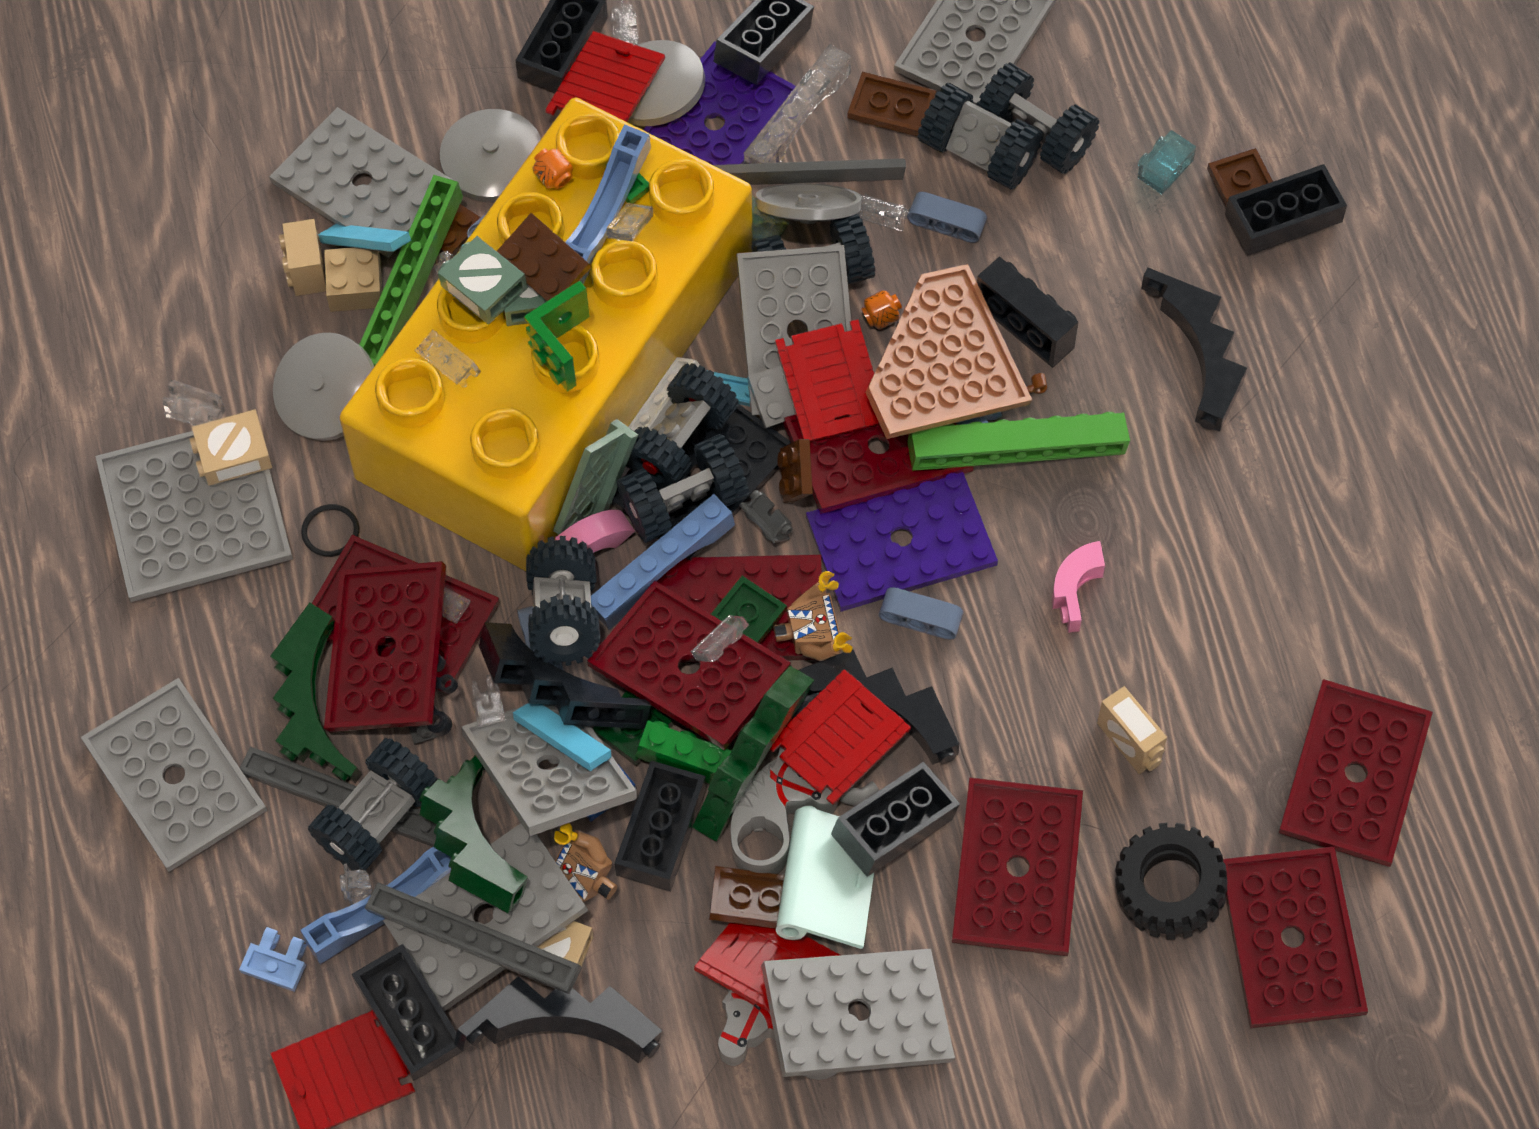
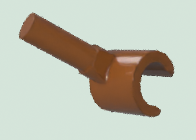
M1038 373L1031 377L1032 385L1026 387L1029 393H1044L1047 390L1045 374Z

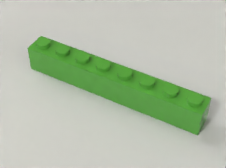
M437 175L432 177L409 230L411 241L402 246L359 344L368 353L374 366L414 312L463 198L457 181Z
M1105 412L1098 415L1078 414L1071 417L1052 416L1044 419L1030 417L1017 421L1003 419L990 423L976 421L963 425L948 424L910 433L907 443L912 470L1123 455L1127 451L1130 438L1125 414Z

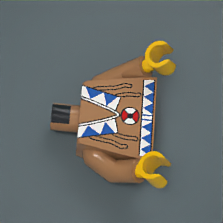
M829 571L821 573L819 582L809 588L787 608L788 623L773 626L776 642L792 639L795 653L803 654V656L818 661H824L839 654L841 651L844 653L852 651V646L847 643L845 644L852 637L844 632L839 633L830 593H826V589L836 590L839 586V583L835 580L828 584L829 579L835 575L834 573Z
M570 823L561 825L560 831L563 833L555 831L554 840L563 846L555 862L583 902L593 898L598 893L607 900L610 899L618 886L606 878L612 867V861L607 857L600 840L579 830L573 832Z

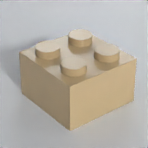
M309 219L284 223V234L279 235L284 255L282 261L288 287H294L296 296L325 292L326 278L315 220Z
M355 247L324 250L326 296L330 312L376 308L383 292L379 250Z

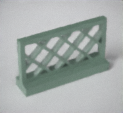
M618 419L610 423L606 436L584 449L553 530L558 535L590 515L609 510L618 487L617 480L623 475L638 437L636 432Z

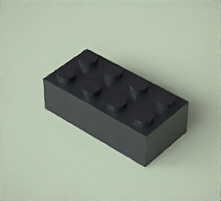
M550 0L515 60L517 77L556 92L592 32L599 33L608 18L606 0Z
M755 0L717 38L713 62L757 85L810 29L814 6L803 0Z
M1325 164L1229 197L1225 215L1248 256L1342 223L1347 204Z
M999 256L977 276V284L994 320L1050 367L1054 368L1075 348L1079 323L1075 315L1060 307L1051 295L1043 293L1032 279L1025 278L1020 274L1014 264L1006 262Z
M650 761L614 863L616 876L671 892L693 829L692 826L706 791V776Z
M922 762L838 817L831 835L868 877L952 821L960 803L930 768Z
M404 944L352 973L354 983L413 1081L462 1052L454 1045L457 1032Z

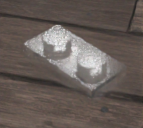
M627 203L606 228L607 238L633 242L653 217V207Z
M729 615L691 651L692 655L698 661L713 662L723 655V650L730 643H734L742 637V632L749 624L744 617Z

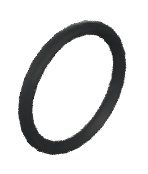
M326 504L315 508L307 515L302 524L301 535L303 542L312 552L325 557L340 555L344 547L334 551H324L312 545L307 536V527L311 519L316 514L325 510L341 511L350 517L354 527L353 535L357 537L359 535V523L356 516L348 508L337 504Z

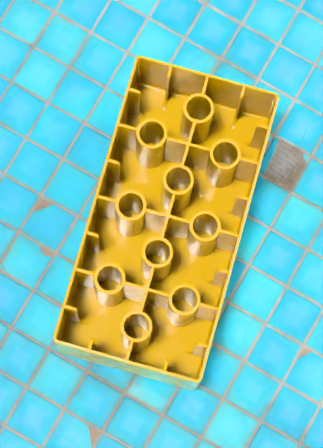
M580 98L570 99L465 243L471 242L478 236L497 251L530 213L535 215L566 242L578 227L594 198L613 146L624 124L645 133L648 132ZM650 134L651 149L639 171L649 182V192L631 206L626 201L624 202L602 248L592 260L591 270L583 284L587 290L590 317L557 338L573 357L577 386L568 392L561 384L556 385L550 377V370L546 365L543 364L541 366L534 358L533 350L528 345L530 337L526 333V327L529 326L528 323L507 326L504 310L488 325L446 291L438 279L340 414V423L355 479L526 571L527 554L530 555L532 547L534 546L538 549L537 543L541 540L547 543L549 537L554 536V540H556L555 538L558 536L553 530L584 449L606 436L610 423L618 419L627 427L631 424L677 357L682 358L737 278L736 254L752 252V188L750 184ZM545 148L548 151L554 148L559 149L573 166L572 179L560 189L546 188L533 173V166L536 162L534 157Z

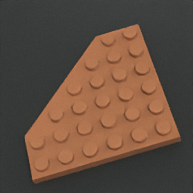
M966 264L921 274L865 392L886 439L1029 405L1032 398L969 265Z

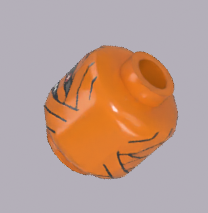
M545 148L534 157L536 162L533 166V173L546 188L560 189L572 179L573 166L559 149L554 148L548 151Z
M881 290L864 300V307L861 310L869 326H875V328L881 330L899 320L900 314L898 310L902 309V305L896 294L890 296L886 290Z

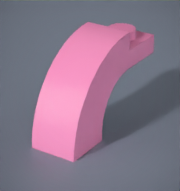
M606 510L578 521L564 530L555 539L560 540V536H566L568 541H570L571 537L577 538L578 544L582 541L585 542L587 549L591 548L594 553L604 548L616 549L635 530L621 510Z
M1100 541L1086 544L1073 551L1063 561L1057 571L1052 594L1053 609L1060 608L1062 623H1067L1068 633L1080 631L1082 619L1077 598L1078 589L1089 580L1103 578L1105 563Z

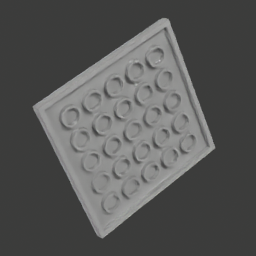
M193 431L95 456L130 602L292 560L293 557L270 469L209 486L206 477H200L196 461L201 459L199 453L194 454L189 438L194 437Z

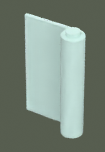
M803 806L797 809L794 814L776 932L780 937L789 940L801 939L808 932L862 949L865 941L874 873L867 877L831 835L839 816L817 810L813 806Z

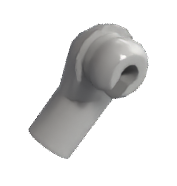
M873 781L861 789L852 787L842 796L840 801L856 806L878 792L879 788Z

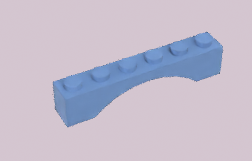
M624 124L613 146L604 175L589 208L578 227L565 242L590 265L596 253L602 248L651 149L650 134ZM590 268L589 271L581 278L580 281H581L582 284H584V282H585V280H586V278H587V276H588V274H589L591 268Z
M715 494L704 501L674 526L672 530L668 531L591 595V608L595 607L599 620L608 630L615 626L654 581L660 579L668 570L693 552L717 541L735 526L732 512Z
M432 847L424 852L404 873L386 886L415 897L450 873L451 868L448 865L452 857ZM370 896L349 907L325 914L300 930L305 943L319 964H322L385 924L383 921L385 918L368 912L365 909Z

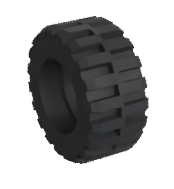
M1159 823V829L1152 830L1151 826L1143 829V836L1139 838L1135 834L1129 840V848L1123 847L1120 852V861H1117L1115 868L1116 889L1120 906L1124 908L1126 917L1129 920L1135 921V927L1141 931L1148 929L1150 936L1159 938L1160 933L1166 934L1167 940H1176L1175 934H1183L1184 938L1193 936V930L1198 929L1199 932H1202L1208 928L1207 922L1209 920L1214 922L1217 919L1219 908H1223L1226 901L1227 870L1220 849L1214 847V841L1208 835L1203 838L1201 830L1195 827H1191L1190 831L1185 830V824L1176 823L1175 827H1168L1167 823ZM1178 860L1189 864L1197 871L1199 885L1194 893L1184 900L1164 902L1155 899L1145 890L1144 877L1147 872L1160 862Z

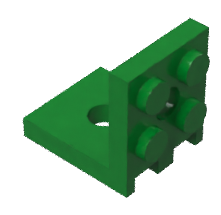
M581 281L573 284L524 316L525 321L529 324L526 327V333L530 337L528 345L533 350L534 358L541 366L543 364L546 365L550 370L549 375L556 385L561 384L567 392L577 386L573 357L557 338L590 317L587 290Z

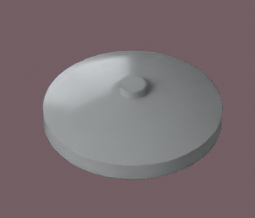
M655 40L638 44V46L665 54L666 58L647 87L643 97H641L637 107H635L631 117H629L628 123L637 126H656L681 117L698 102L703 93L705 73L701 60L692 49L675 41Z
M485 109L470 113L455 122L442 140L440 147L442 172L459 183L463 196L481 202H495L541 140L540 134L527 119L511 111Z
M780 184L763 188L756 193V207L760 211L776 217L800 221L804 224H814L819 221H830L855 215L860 212L862 197L857 192L825 184Z
M318 333L297 342L280 361L273 382L274 404L282 421L297 434L312 440L327 441L344 436L340 423V414L374 368L371 358L358 343L336 333Z

